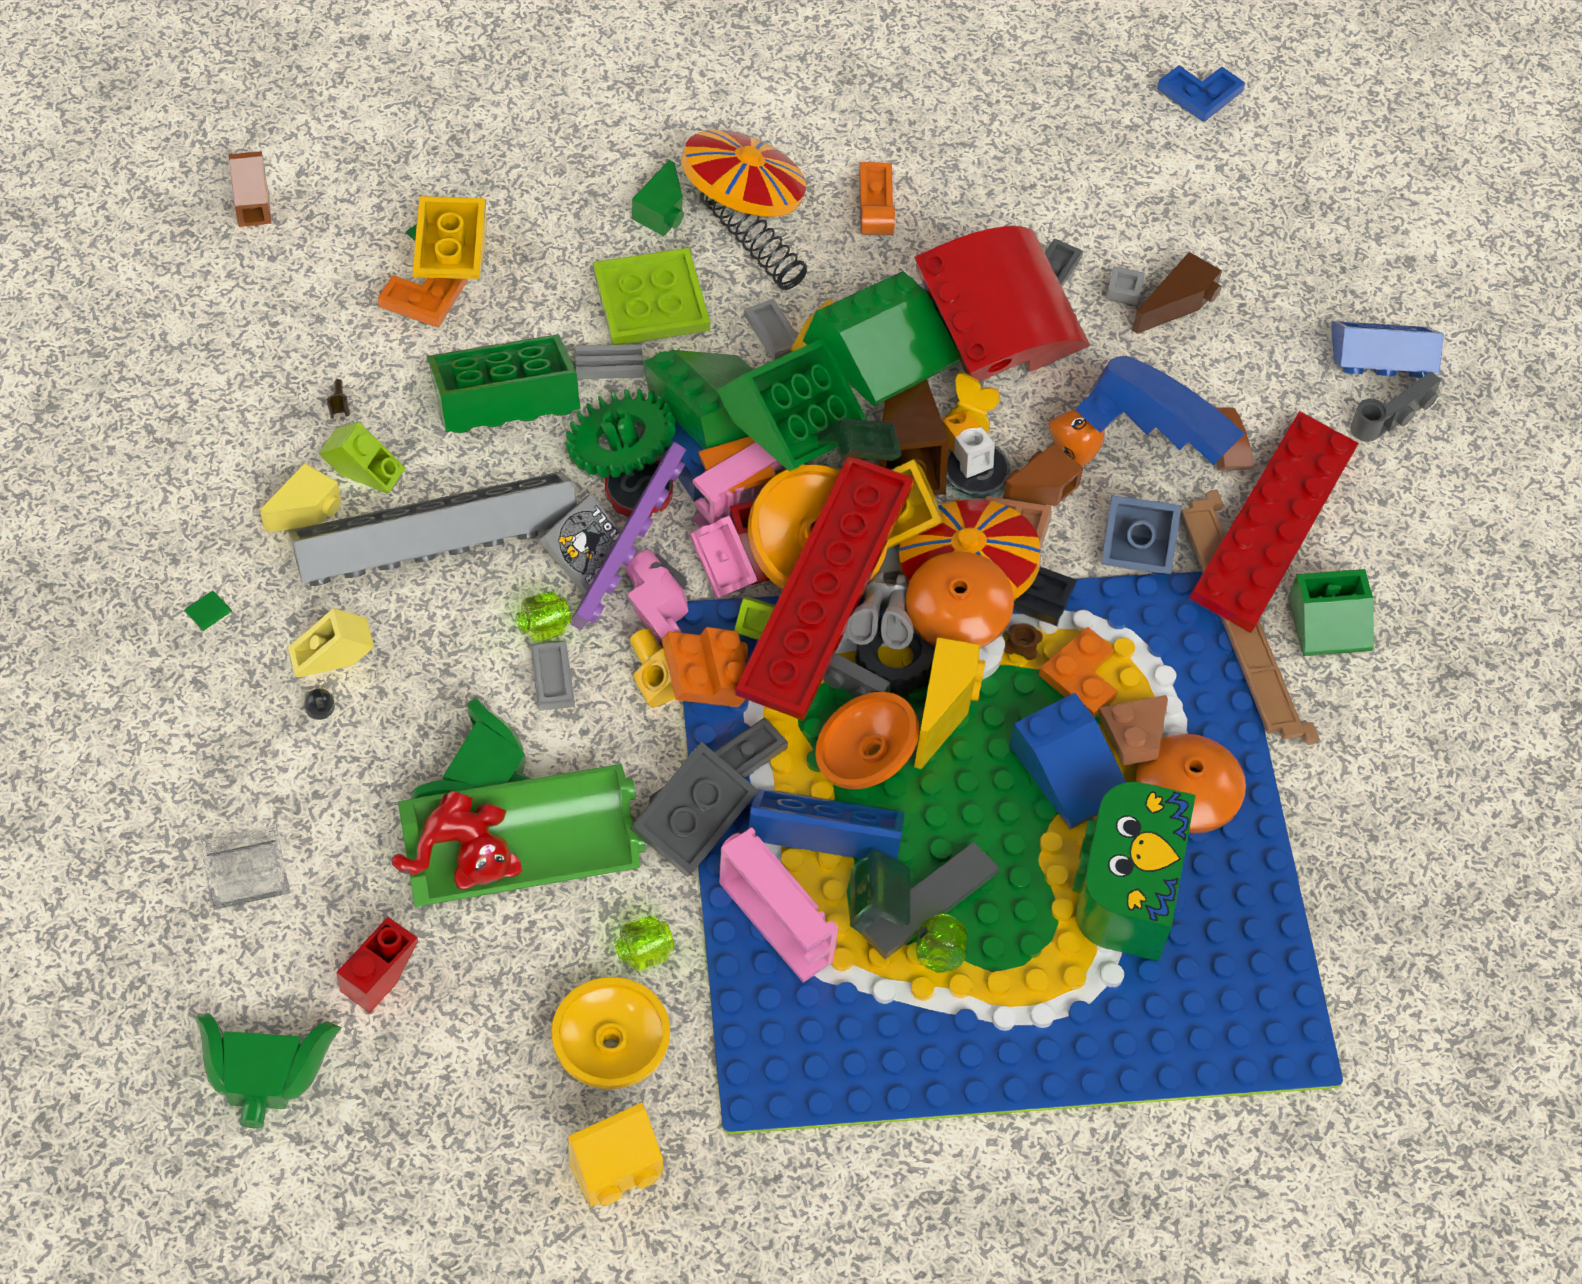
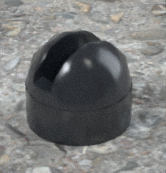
M323 688L309 691L304 701L306 713L309 717L316 720L328 718L335 709L332 695ZM317 698H322L323 708H317Z

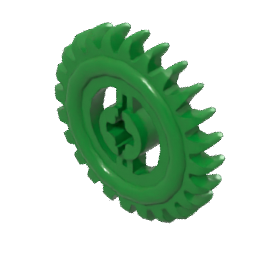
M625 389V396L621 401L612 391L610 404L604 402L602 397L599 396L600 409H594L587 403L586 407L590 416L586 417L577 412V418L581 425H576L573 421L570 422L572 433L570 431L566 432L568 441L565 443L570 460L576 464L578 469L586 470L589 475L598 473L599 477L602 478L607 477L609 473H611L613 478H616L622 472L627 476L632 474L633 469L638 471L645 469L644 464L648 463L651 465L656 462L655 456H662L666 452L664 447H669L672 443L671 437L676 432L674 427L676 419L672 414L670 405L665 403L661 396L657 397L656 403L655 396L651 391L648 392V398L645 400L640 389H637L635 399H632L629 391ZM633 422L640 423L645 427L644 434L640 440ZM603 433L612 451L605 450L599 446V439ZM620 436L622 437V440L624 442V448L621 444Z

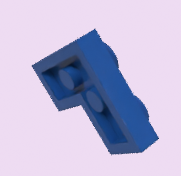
M1178 65L1159 80L1157 89L1205 122L1244 91L1245 82L1224 67H1220L1205 80L1201 81Z

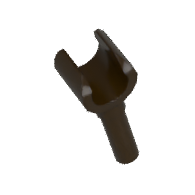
M341 379L334 381V394L327 398L331 419L340 412L345 413L346 417L350 415L348 399L343 394V381Z

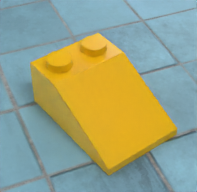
M419 196L413 277L480 279L487 234L485 198Z
M937 637L914 768H923L968 715L971 700L978 701L985 667V660H979L981 645Z

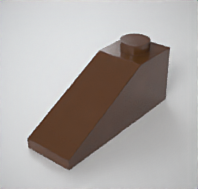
M1188 252L1137 310L1132 331L1137 334L1196 312L1207 301L1212 303L1222 288L1219 284L1222 270Z

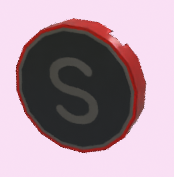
M656 460L651 465L648 463L644 464L645 469L641 471L633 469L632 474L627 476L622 472L619 477L613 478L611 473H609L605 478V496L617 513L626 517L630 516L657 469L659 461ZM669 479L665 486V489L670 492L660 509L653 507L649 517H652V513H656L659 510L662 512L668 507L673 497V480Z

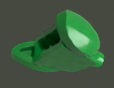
M475 696L466 704L473 728L443 775V780L429 782L416 787L412 791L411 799L532 779L522 774L525 769V753L523 752L524 748L519 736L509 724L487 708Z
M210 1013L194 1016L200 1030L203 1062L208 1082L216 1092L226 1096L229 1105L242 1106L239 1124L253 1129L264 1126L266 1108L285 1109L289 1100L296 1099L307 1091L320 1070L330 1044L342 1028L326 1021L311 1030L303 1041L300 1036L230 1031H224L223 1035L218 1022Z

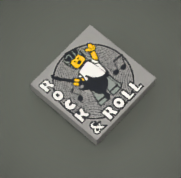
M590 494L538 540L584 594L587 592L621 531Z

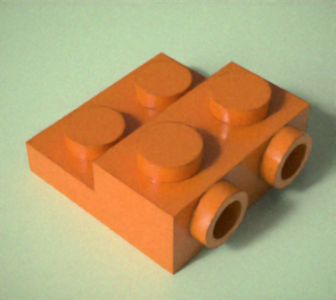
M706 627L700 635L668 631L662 638L676 700L740 707L746 700L735 695V688L746 667L745 661L748 656L747 644L740 642L738 631Z

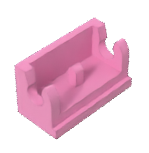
M730 515L689 534L717 599L758 581Z

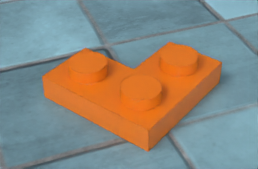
M392 275L378 297V305L383 309L439 328L468 282V279L427 278L424 284L420 285Z
M1086 627L1041 666L1039 670V676L1064 697L1076 693L1094 718L1099 714L1100 707L1108 706L1116 699L1118 692L1095 673L1101 665L1113 656L1114 647L1089 627Z

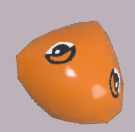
M1076 410L1061 414L1048 424L1055 445L1082 467L1097 455L1104 443L1105 429L1100 433Z

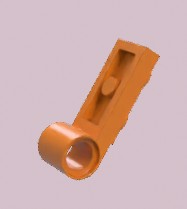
M860 162L861 235L893 236L895 206H893L892 163Z

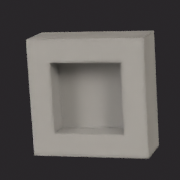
M1113 266L1106 299L1138 305L1145 273Z

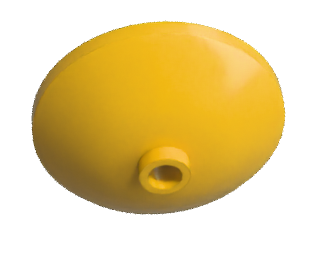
M620 977L594 979L572 990L557 1008L551 1030L553 1049L562 1067L578 1081L601 1089L625 1088L646 1079L662 1063L670 1043L669 1017L659 998L642 984ZM609 1039H614L618 1042V1045L614 1048H608L604 1043Z

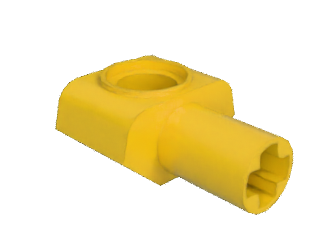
M650 629L637 631L631 636L629 642L642 666L633 674V679L647 704L654 708L674 700L675 694L664 648H661Z

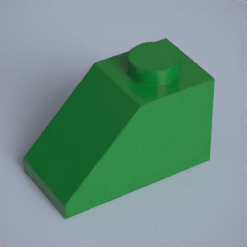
M668 160L632 198V220L663 237L671 228L676 229L684 217V212L682 211L683 196L675 162Z

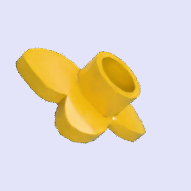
M959 372L956 376V392L959 401L956 403L957 407L949 411L945 417L965 410L973 419L975 418L988 434L990 421L987 414L988 411L993 410L998 405L1000 392L993 387L981 388V384L977 379L966 373Z

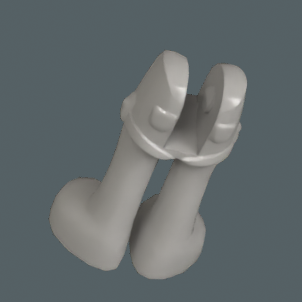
M877 572L868 583L863 593L865 600L863 604L856 607L852 612L845 631L847 637L853 643L863 645L868 644L874 639L878 629L879 611L886 608L881 624L883 642L895 650L903 649L910 644L914 628L910 617L905 612L906 592L909 585L905 575L898 574L896 584L893 585L884 583V572Z

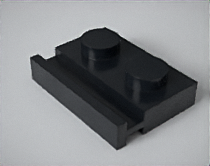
M1040 566L1031 586L1014 600L1013 610L1057 627L1075 589L1077 580Z

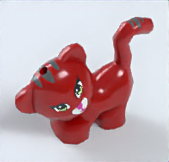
M451 791L449 794L445 793L437 809L425 820L423 833L417 846V858L410 860L400 853L392 857V865L401 873L416 876L429 868L431 851L434 844L458 841L461 845L457 851L456 861L458 866L454 871V882L457 889L462 890L469 889L475 884L485 885L499 881L503 877L518 876L522 871L521 861L514 853L510 852L505 839L491 834L488 830V827L497 826L504 821L506 810L486 803L484 806L479 805L476 812L470 810L473 799Z

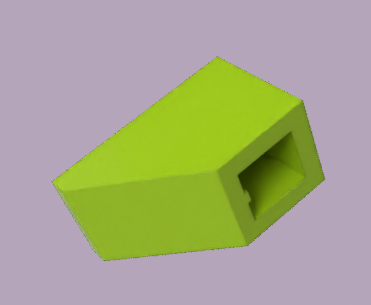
M359 421L336 428L318 453L341 476L386 494L390 493L406 469Z

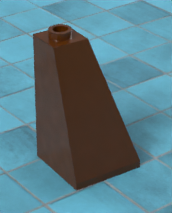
M928 380L885 400L879 438L878 466L893 470L914 459L922 467L934 495L946 494L949 439Z

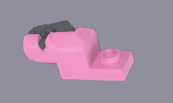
M645 550L635 555L626 566L625 571L634 586V590L627 595L637 616L647 629L653 632L655 638L663 647L662 638L668 631L682 633L675 622L688 613L687 598L684 591L688 582L685 576L673 568L661 556L654 554L650 550Z

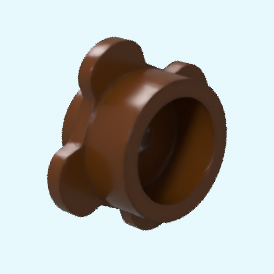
M1027 623L1011 625L1008 629L1010 636L1008 641H1005L1004 651L1010 655L1015 653L1024 656L1027 660L1035 659L1038 655L1037 645L1043 639L1042 633Z

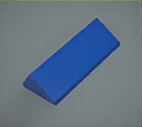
M758 788L759 791L756 793L751 806L749 829L752 827L756 831L755 837L758 836L764 843L897 864L905 812Z

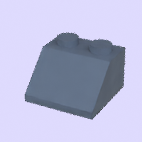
M1112 495L1101 565L1171 575L1182 505Z

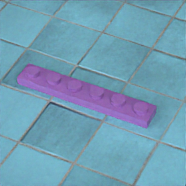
M674 442L663 456L569 621V624L577 629L582 630L588 622L594 624L605 607V605L600 603L605 592L611 595L621 579V576L616 574L621 564L627 566L637 551V547L632 544L638 535L643 538L654 520L649 517V514L653 507L660 509L670 492L665 489L669 479L675 481L684 468L685 463L680 460L686 449Z

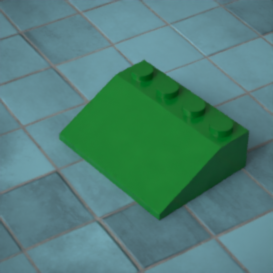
M904 271L817 310L803 339V342L809 345L825 337L847 382L873 406L960 362L958 350L928 293Z
M559 334L427 356L439 411L446 432L465 433L474 427H499L504 425L505 422L515 420L529 422L538 419L539 416L550 414L564 416L570 414L573 410L581 409L576 370Z
M825 337L749 371L716 390L732 421L789 472L872 430Z
M670 350L659 352L654 357L642 361L648 391L654 394L656 403L657 397L661 396L664 402L670 405L676 422L704 450L749 436L732 421L716 391L741 375L754 370L738 355Z

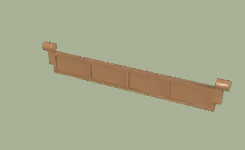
M1218 490L1208 491L1205 494L1206 499L1191 501L1188 505L1189 509H1182L1180 513L1181 520L1203 573L1225 537L1215 511H1219L1224 507ZM1221 617L1267 734L1280 732L1282 740L1304 737L1307 745L1317 743L1320 738L1314 723L1301 724L1260 621L1257 622L1252 633Z

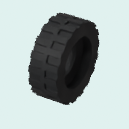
M880 617L874 639L868 644H857L856 664L889 681V693L898 696L903 693H913L915 689H920L924 686V682L930 679L936 646L924 640L914 629L912 641L908 645L913 652L911 663L903 668H892L884 665L878 657V649L884 643L881 635L883 617Z

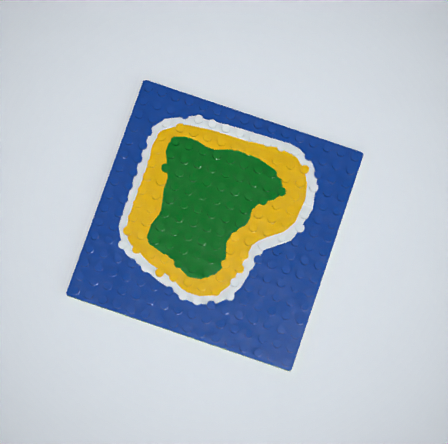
M1203 572L1076 579L1075 589L1057 627L1013 610L1011 620L1002 633L1004 641L1009 639L1008 629L1011 625L1020 623L1030 624L1043 635L1042 642L1038 643L1036 648L1038 651L1037 657L1033 660H1027L1024 656L1015 653L1010 655L1004 651L999 668L991 676L982 680L978 701L971 700L968 715L922 769L914 768L918 747L917 741L912 755L896 774L877 785L864 789H845L834 785L822 774L816 761V743L823 726L834 712L855 698L853 694L842 688H832L822 680L804 721L747 699L740 707L683 701L688 756L701 742L715 752L765 717L788 741V748L745 778L756 789L775 790L905 812L896 865L764 843L818 905V913L824 912L827 924L833 921L838 927L833 963L804 983L719 884L721 847L733 834H742L749 829L750 811L755 796L699 864L698 872L722 1128L725 1133L741 1134L1332 1089L1341 1086L1343 1082L1342 1071L1264 725L1221 617L1189 599ZM862 595V597H861V599H860V601H859L857 607H858L859 605L863 604V602H864V600H865V598L863 597V595ZM780 596L751 598L776 605ZM743 598L687 601L688 613L675 623L682 633L700 635L706 627L734 631ZM886 608L880 609L879 618L883 617ZM1086 627L1091 628L1114 647L1113 656L1095 671L1096 674L1118 691L1116 699L1108 706L1166 695L1168 704L1162 738L1174 734H1196L1210 738L1223 745L1234 755L1245 776V797L1235 817L1226 825L1213 831L1189 833L1173 923L1159 961L1102 948L1089 941L1083 935L1077 925L1075 916L1079 893L1072 892L1079 866V854L1088 821L1070 830L1009 747L1014 723L1065 698L1039 676V670L1041 666ZM844 633L835 653L856 664L857 644L853 643ZM738 634L740 642H745L748 647V656L745 661L747 665L758 640ZM883 643L878 649V657L886 666L903 668L911 663L913 652L909 646L895 650ZM926 680L924 686L920 689H915L913 693L900 694V697L904 698L911 705L918 717L919 736L929 680ZM1098 714L1095 720L1125 781L1135 782L1138 763L1122 765ZM1189 768L1192 772H1200L1198 769ZM974 842L999 867L998 874L927 928L931 932H927L919 940L921 946L920 955L918 953L916 955V945L919 937L917 935L885 960L861 935V926Z

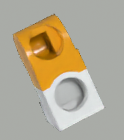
M963 410L941 419L949 439L948 448L952 450L959 460L960 470L966 478L993 468L995 444L975 418L973 419L967 411Z

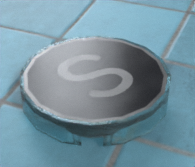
M996 445L993 468L969 478L964 476L960 470L959 460L952 450L949 449L946 487L956 496L963 499H982L987 496L996 497L1004 491L1006 487L1004 482L1010 474V463L1006 454Z

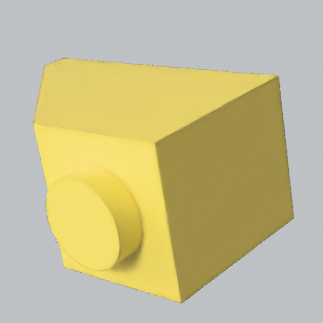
M304 463L260 509L264 529L268 532L321 524L327 516L332 517L335 515L340 507L341 499L338 482Z
M333 608L288 647L295 677L300 678L352 666L374 648V643L366 617Z

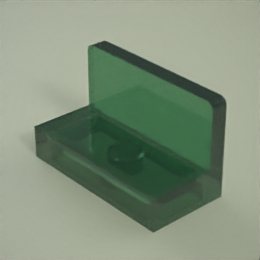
M842 418L817 434L818 442L837 443L843 457L893 461L902 456L894 423Z
M873 849L851 868L850 927L863 933L882 917L905 928L910 924V868Z

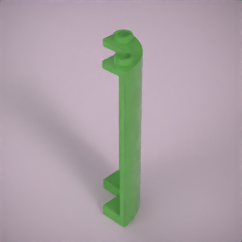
M622 764L456 791L473 799L470 809L473 812H476L479 805L484 806L486 803L506 810L504 821L497 826L488 827V830L491 834L505 839L510 852L514 853L521 861V873L518 876L503 877L499 881L485 885L475 884L466 890L457 889L454 882V871L458 866L456 858L461 844L458 841L434 844L431 851L429 868L416 876L410 875L414 904L415 907L640 868L639 853L645 852L644 840L630 829L633 825L630 800H636L633 778H626ZM444 794L398 801L408 859L414 860L417 858V846L423 833L425 820L437 809Z

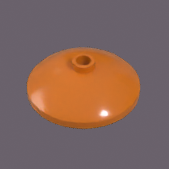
M949 552L928 560L912 576L906 592V611L913 623V628L924 640L936 646L938 637L978 644L982 648L995 641L1005 631L1013 614L1014 595L1008 577L994 562L975 553ZM963 587L966 591L960 594L956 593L954 589Z
M889 692L868 693L845 703L827 720L818 736L815 755L817 765L822 774L834 785L845 789L872 787L892 777L908 761L918 741L919 720L914 709L904 698Z
M1174 734L1162 738L1158 759L1138 763L1135 773V782L1196 795L1189 833L1209 832L1226 825L1238 813L1246 792L1245 776L1234 755L1218 742L1196 734ZM1189 768L1198 769L1200 772H1192Z

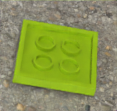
M690 248L593 262V272L612 345H623L710 331L711 322Z

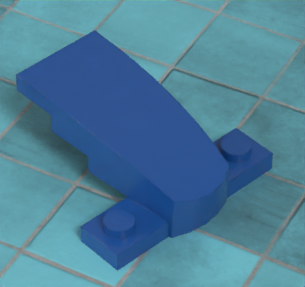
M1118 356L1111 359L1093 385L1091 394L1075 409L1100 433L1120 415L1125 413L1146 435L1157 428L1179 450L1189 442L1212 465L1245 434L1225 415L1188 387L1160 370L1129 356Z

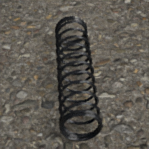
M703 192L700 193L701 202L709 210L713 211V215L720 219L721 224L728 228L730 234L735 235L737 242L742 243L743 248L750 252L751 257L758 260L759 266L765 268L767 275L773 277V281L781 290H789L801 283L807 273L806 263L801 260L797 261V253L789 254L790 246L782 245V237H774L775 230L774 228H767L766 220H759L760 216H757L756 221L748 229L737 233L741 223L751 214L745 215L737 223L730 224L731 219L738 211L734 210L733 213L723 216L727 206L715 208L718 202L713 199L708 201L707 195L704 200L705 194ZM722 209L720 216L717 215L715 210ZM730 217L728 224H726L723 219ZM764 222L763 230L753 239L745 241L749 231L758 223ZM737 225L735 232H733L730 227ZM769 230L772 231V236L765 244L753 249L756 240L763 233ZM744 234L743 240H740L738 235ZM775 239L780 240L779 245L773 252L760 257L764 248ZM752 242L750 249L746 247L745 243ZM787 247L788 250L785 256L775 264L768 266L771 257L781 248ZM760 250L758 257L754 256L753 251ZM795 256L793 262L785 266L780 273L775 274L779 265L786 258ZM768 258L765 265L760 262V260ZM798 265H803L802 270L797 276L787 282H782L783 277L788 271ZM776 266L773 274L768 271V268Z

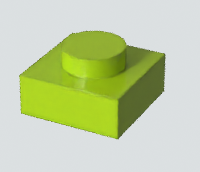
M745 596L742 600L734 631L759 640L775 605Z

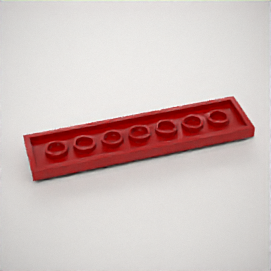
M1299 411L1189 599L1252 633L1359 443Z
M850 455L847 456L735 688L736 696L804 721L847 629L849 618L864 593L914 486V478Z

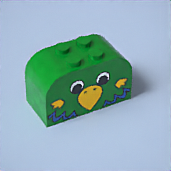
M1142 782L1122 783L1113 787L1105 794L1096 820H1088L1079 854V866L1072 892L1079 893L1075 911L1077 925L1089 941L1105 949L1151 960H1160L1173 923L1196 795Z

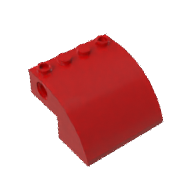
M1022 226L990 228L959 237L914 256L916 271L930 299H934L958 348V358L965 373L979 382L1022 363L1025 364L1029 372H1032L1090 346L1035 232L1030 228Z

